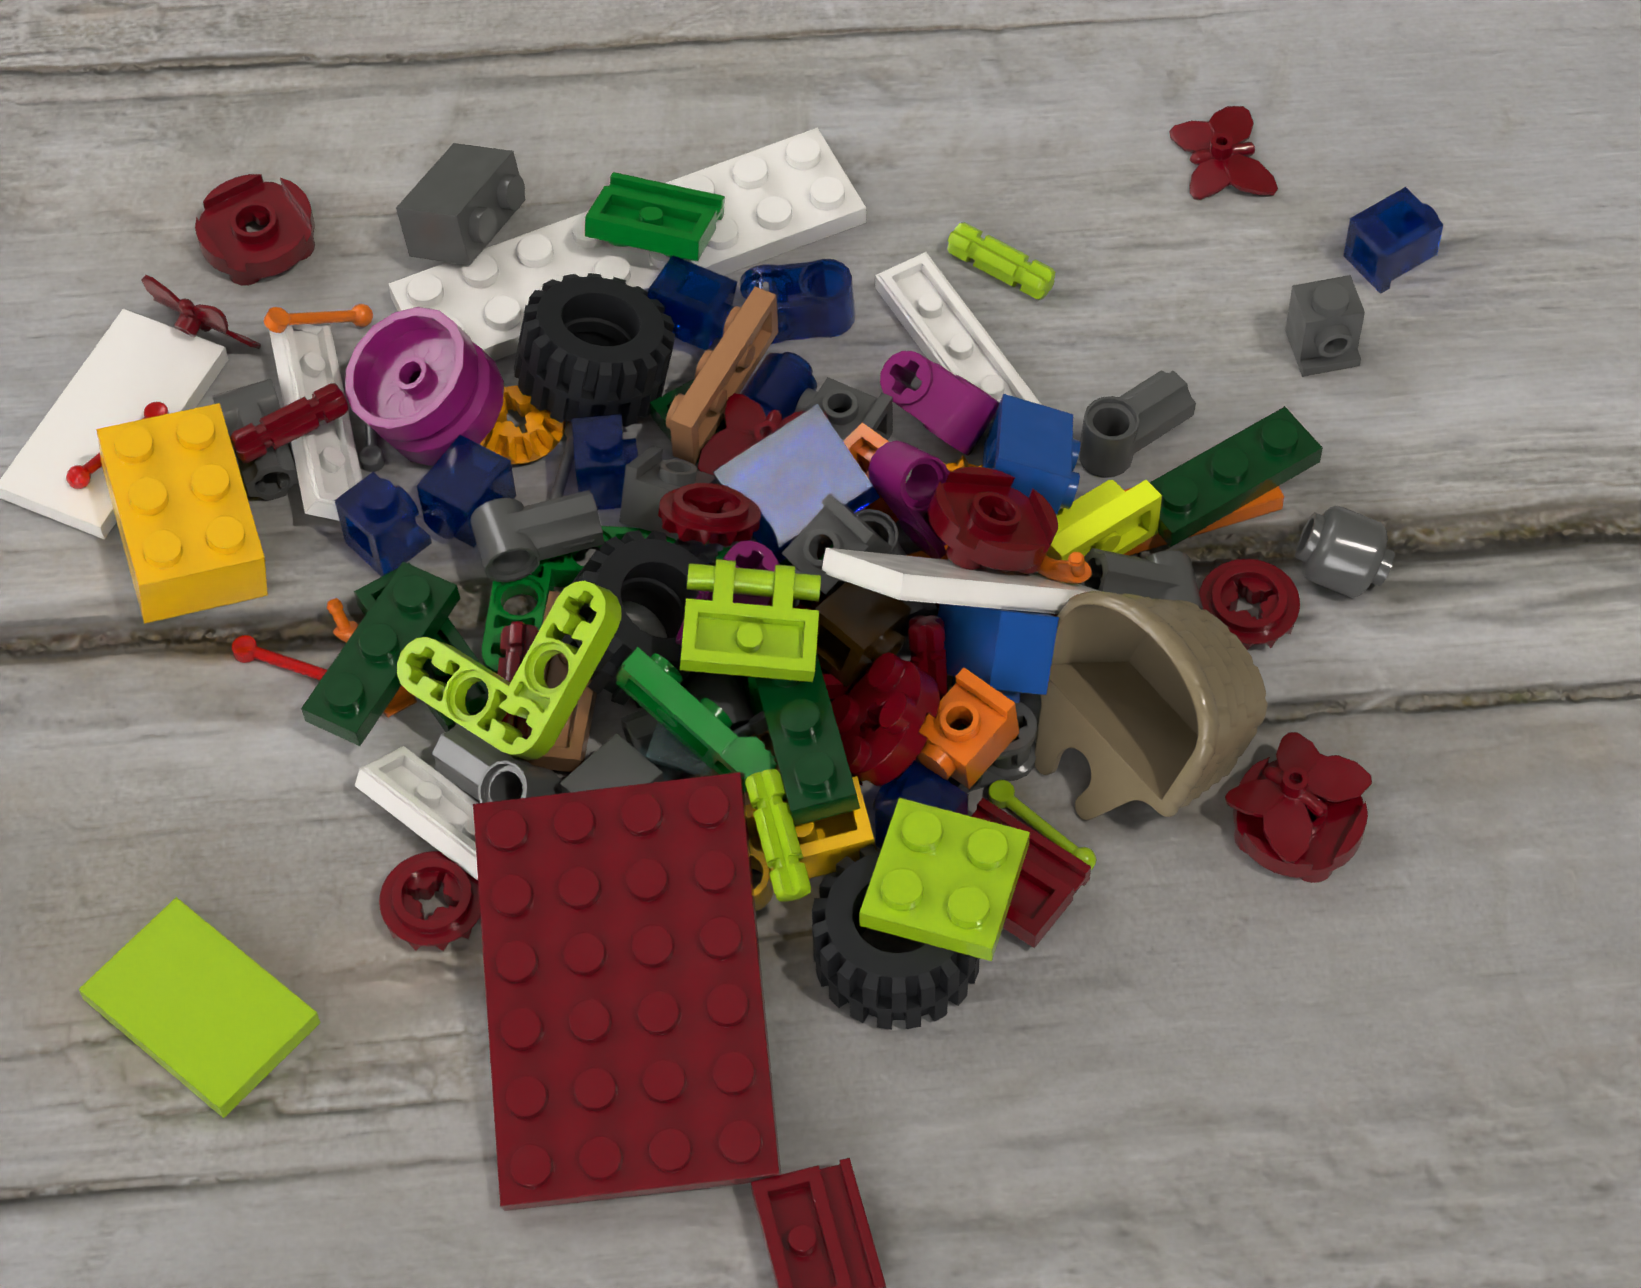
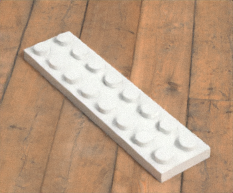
M817 127L666 182L671 185L725 196L724 216L722 220H717L716 230L698 261L672 259L662 253L630 246L618 247L611 245L607 241L585 237V216L588 213L586 211L483 249L471 265L446 262L391 282L388 285L391 299L397 311L414 307L440 310L453 320L471 338V341L482 348L495 361L517 353L525 305H528L529 297L535 290H542L543 284L552 279L561 282L564 275L576 274L579 277H587L588 273L601 274L602 278L613 280V277L626 280L627 285L631 287L639 286L648 291L649 299L659 300L866 223V206Z

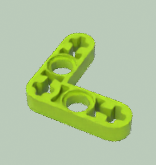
M587 581L574 582L565 587L557 597L511 682L455 647L428 637L416 638L401 651L397 662V676L400 684L408 692L501 752L526 760L538 759L547 754L555 744L618 630L621 621V605L618 598L610 590ZM584 603L589 604L592 610L597 612L591 623L586 622L585 618L579 614ZM565 634L581 641L580 648L562 642ZM563 653L568 661L567 676L560 685L555 688H549L544 680L546 663L556 654ZM427 659H431L432 664L441 671L452 675L447 684L429 678V674L423 669ZM483 681L488 688L487 704L478 714L470 715L465 706L467 691L473 684ZM507 712L527 719L526 723L533 728L528 739L522 738L523 734L520 730L501 721Z

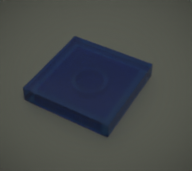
M818 404L713 471L721 485L738 490L759 506L761 510L760 528L753 532V536L758 543L763 544L772 551L778 560V564L786 559L782 552L824 507L821 502L829 493L844 503L854 513L880 498L874 486Z

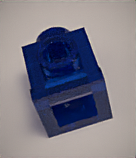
M1404 187L1350 218L1343 256L1381 294L1390 289L1392 280L1437 255L1444 224L1431 206L1422 203L1407 187Z
M671 256L648 289V298L658 299L665 307L664 314L671 316L674 323L673 333H675L676 339L703 350H708L716 338L721 340L723 337L726 319L730 311L735 307L733 306L738 281L679 257Z
M622 415L572 419L578 493L589 490L593 494L597 510L621 508L626 465L639 456L636 438L624 439Z
M374 472L334 500L345 543L381 577L399 568L402 562L407 563L432 544L431 536L416 523L415 517L419 515V511L411 496L402 487L394 486L389 480L380 478Z

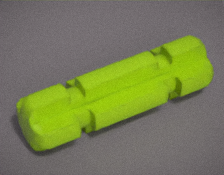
M966 222L959 223L954 231L950 233L947 240V250L953 256L965 262H970L972 258L975 260L973 263L974 267L1012 287L1017 286V283L1021 284L1020 291L1037 300L1044 299L1055 283L1056 272L1050 266L1036 259L1032 263L1027 262L1030 257L1027 254L990 235H986L985 239L982 238L983 231Z
M775 769L754 773L746 778L745 785L751 806L757 809L753 812L767 866L768 868H773L769 875L775 896L779 902L803 898L810 894L811 885L805 863L799 862L803 859L789 804L783 802L787 799L781 775Z

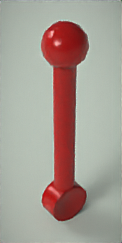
M152 402L145 407L144 418L142 419L169 414L168 408L162 402ZM100 452L83 466L75 465L67 471L66 480L71 487L82 489L90 483L91 474L102 467Z
M249 635L237 637L231 646L234 657L242 663H248L257 659L317 680H321L327 672V669L258 647L255 639Z

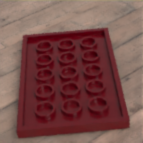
M741 773L473 804L500 1207L504 1211L745 1184L773 1176H780L779 1144L744 785Z

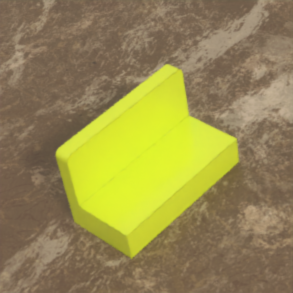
M1107 480L1074 500L1070 509H1059L1057 514L1058 530L1046 556L1057 560H1068L1071 553L1080 552L1085 556L1092 548L1119 554L1127 553L1158 534L1162 495L1147 480L1142 481L1126 492L1114 480Z

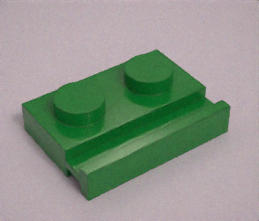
M613 172L610 176V185L603 187L585 216V237L607 241L611 245L618 247L630 246L662 253L672 259L698 261L716 230L717 220H722L724 216L725 196Z

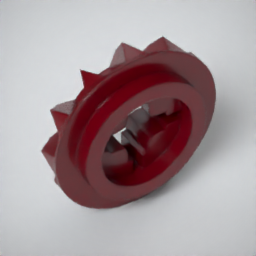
M694 483L666 493L660 499L658 516L662 519V528L670 533H677L679 539L684 542L695 540L701 542L704 547L709 543H718L728 547L731 546L733 541L751 540L753 532L760 528L761 510L753 500L736 489L720 484Z
M1238 559L1226 562L1216 567L1206 576L1199 590L1203 610L1209 611L1227 625L1229 631L1238 637L1247 650L1255 644L1263 643L1272 648L1278 638L1284 634H1291L1300 611L1299 593L1291 578L1278 567L1260 560ZM1238 593L1241 598L1245 597L1250 604L1261 603L1258 619L1255 616L1252 617L1247 610L1236 612L1239 598Z
M440 851L423 852L402 861L389 873L381 888L379 905L385 924L393 938L399 937L408 942L415 951L420 946H436L444 952L448 943L460 937L469 940L472 928L481 919L478 880ZM443 883V894L445 902L449 907H437L433 915H429L428 919L424 920L425 913L423 905L419 900H431L435 891L439 892Z

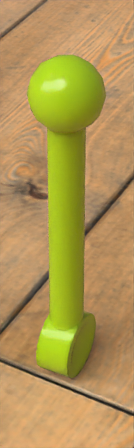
M997 780L990 785L989 801L1001 809L1009 808L1041 835L1090 865L1091 870L1094 868L1097 859L1093 850L1088 847H1077L1016 798L1014 786L1007 780Z

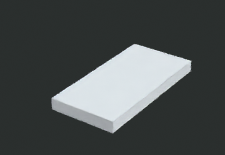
M122 309L1 477L0 499L105 539L117 521L102 467L91 474L90 483L82 489H75L68 484L66 480L67 471L75 465L83 466L100 452L96 429L141 420L144 418L145 407L152 402L164 403L168 408L169 414L196 408L229 360L226 347L198 336L195 338L191 337L179 329Z
M834 548L825 549L822 571H825L826 575L898 600L1059 614L1074 595L1089 591H1099L1080 584L1050 580L1038 572L1026 574L1019 571L993 569L983 565L978 569L969 570L954 564L951 560Z

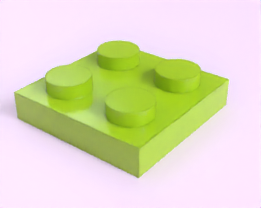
M899 798L859 912L860 926L992 961L1029 847L1030 832Z

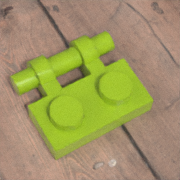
M716 559L715 565L689 563L687 590L713 592L712 601L686 598L680 670L813 682L819 610L793 608V599L819 602L821 575L795 573V566L776 564L774 571L737 568L736 561ZM733 594L772 597V606L733 603Z

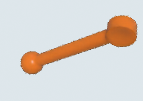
M365 304L355 305L351 310L287 313L280 307H272L265 315L263 321L265 326L275 333L284 332L288 325L352 322L355 326L365 327L372 322L373 312Z

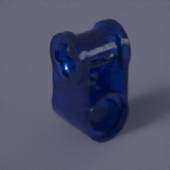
M820 259L813 262L785 265L763 264L745 271L740 278V292L745 299L748 298L754 287L763 289L764 282H768L769 292L777 295L778 334L771 344L795 339L836 337L848 331L855 322L856 311L852 275L849 268L837 260Z

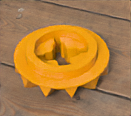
M518 385L504 386L503 406L494 428L476 448L487 458L499 463H530L546 456L559 444L564 434L566 421L564 420L561 423L550 418L551 412L536 409L530 404L531 396L523 395ZM513 409L521 417H525V433L521 432L519 426L515 427L512 421H507L508 410Z

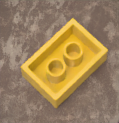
M220 403L96 429L102 469L144 624L268 596L265 556Z

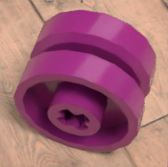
M414 307L392 313L373 325L359 341L346 368L345 394L352 411L410 462L434 466L452 462L475 449L494 428L503 406L504 380L496 362L482 348L471 341V338L440 310Z

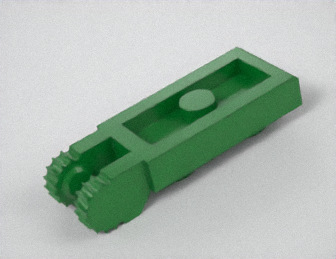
M637 647L622 663L616 677V684L719 775L740 772L743 778L744 794L747 792L745 781L748 776L764 770L775 769L778 763L775 762L776 756L771 754V750H766L765 744L756 736L738 737L729 729L732 725L729 716L710 699L702 698L698 701L681 686L680 683L683 681L681 674L664 657L656 653L649 657Z

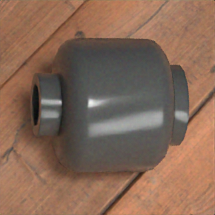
M1332 506L1322 515L1315 512L1311 515L1300 536L1295 558L1302 561L1303 575L1306 579L1345 596L1355 598L1367 590L1371 583L1377 586H1381L1384 583L1392 567L1395 552L1386 548L1388 542L1387 529L1381 522L1345 507Z

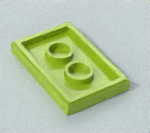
M177 897L78 989L84 1001L222 1118H225L321 1023L318 1013Z

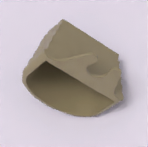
M1089 591L1071 597L1057 615L1059 621L1047 694H1040L1041 708L1035 749V767L1043 775L1052 774L1057 770L1061 756L1066 749L1074 748L1084 754L1091 768V781L1088 788L1075 801V810L1083 820L1096 818L1133 800L1143 801L1152 806L1159 814L1165 817H1172L1178 812L1179 808L1188 806L1193 799L1199 798L1202 792L1208 791L1213 784L1219 783L1222 777L1228 776L1236 765L1238 757L1242 756L1256 735L1257 728L1262 724L1268 706L1265 699L1266 690L1260 671L1253 664L1252 656L1234 633L1229 631L1227 625L1209 611L1201 610L1197 604L1183 600L1151 599L1150 597L1117 594L1104 591Z

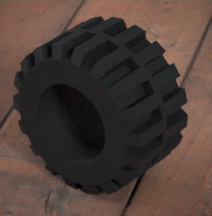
M588 273L587 277L570 274L564 275L561 282L552 279L544 283L542 290H535L529 297L528 305H525L514 364V377L519 379L518 388L523 395L531 396L530 404L536 409L551 412L550 418L561 423L567 420L574 422L575 427L588 429V425L598 426L600 430L614 429L615 424H621L624 427L636 424L638 417L646 418L651 414L650 402L662 396L675 342V333H673L674 323L671 316L664 314L665 307L658 299H649V292L639 286L631 287L626 284V280L613 277V280L602 278L601 274Z
M640 530L630 531L621 540L615 536L606 541L599 551L596 550L572 581V583L587 581L608 589L618 598L621 605V621L618 630L594 671L591 683L587 686L598 695L605 689L612 693L611 702L623 706L632 698L616 684V677L622 663L637 647L649 657L656 653L668 660L681 674L683 681L680 685L684 688L695 678L705 673L680 670L682 646L675 642L679 628L684 620L686 598L696 599L699 593L697 590H687L689 563L711 564V561L703 553L696 557L689 552L690 543L680 540L679 537L674 543L668 542L664 532L652 530L645 539ZM622 601L640 604L654 613L662 623L667 638L653 636L636 626L627 615ZM586 603L583 604L579 612L585 618V621L589 623L594 620L597 613ZM565 634L562 642L580 648L581 641ZM635 701L637 708H643Z
M872 844L860 849V859L856 862L848 856L844 857L836 864V877L826 874L819 885L820 898H814L812 908L814 962H816V975L821 987L829 986V999L838 1008L850 1003V1017L862 1023L868 1015L877 1017V1028L892 1030L893 1020H905L906 1029L921 1027V1016L929 1014L934 1021H937L947 1015L948 1001L957 1006L962 1003L968 994V983L975 984L979 973V959L981 958L929 944L909 952L890 953L874 948L861 937L867 928L860 926L859 912L880 854Z

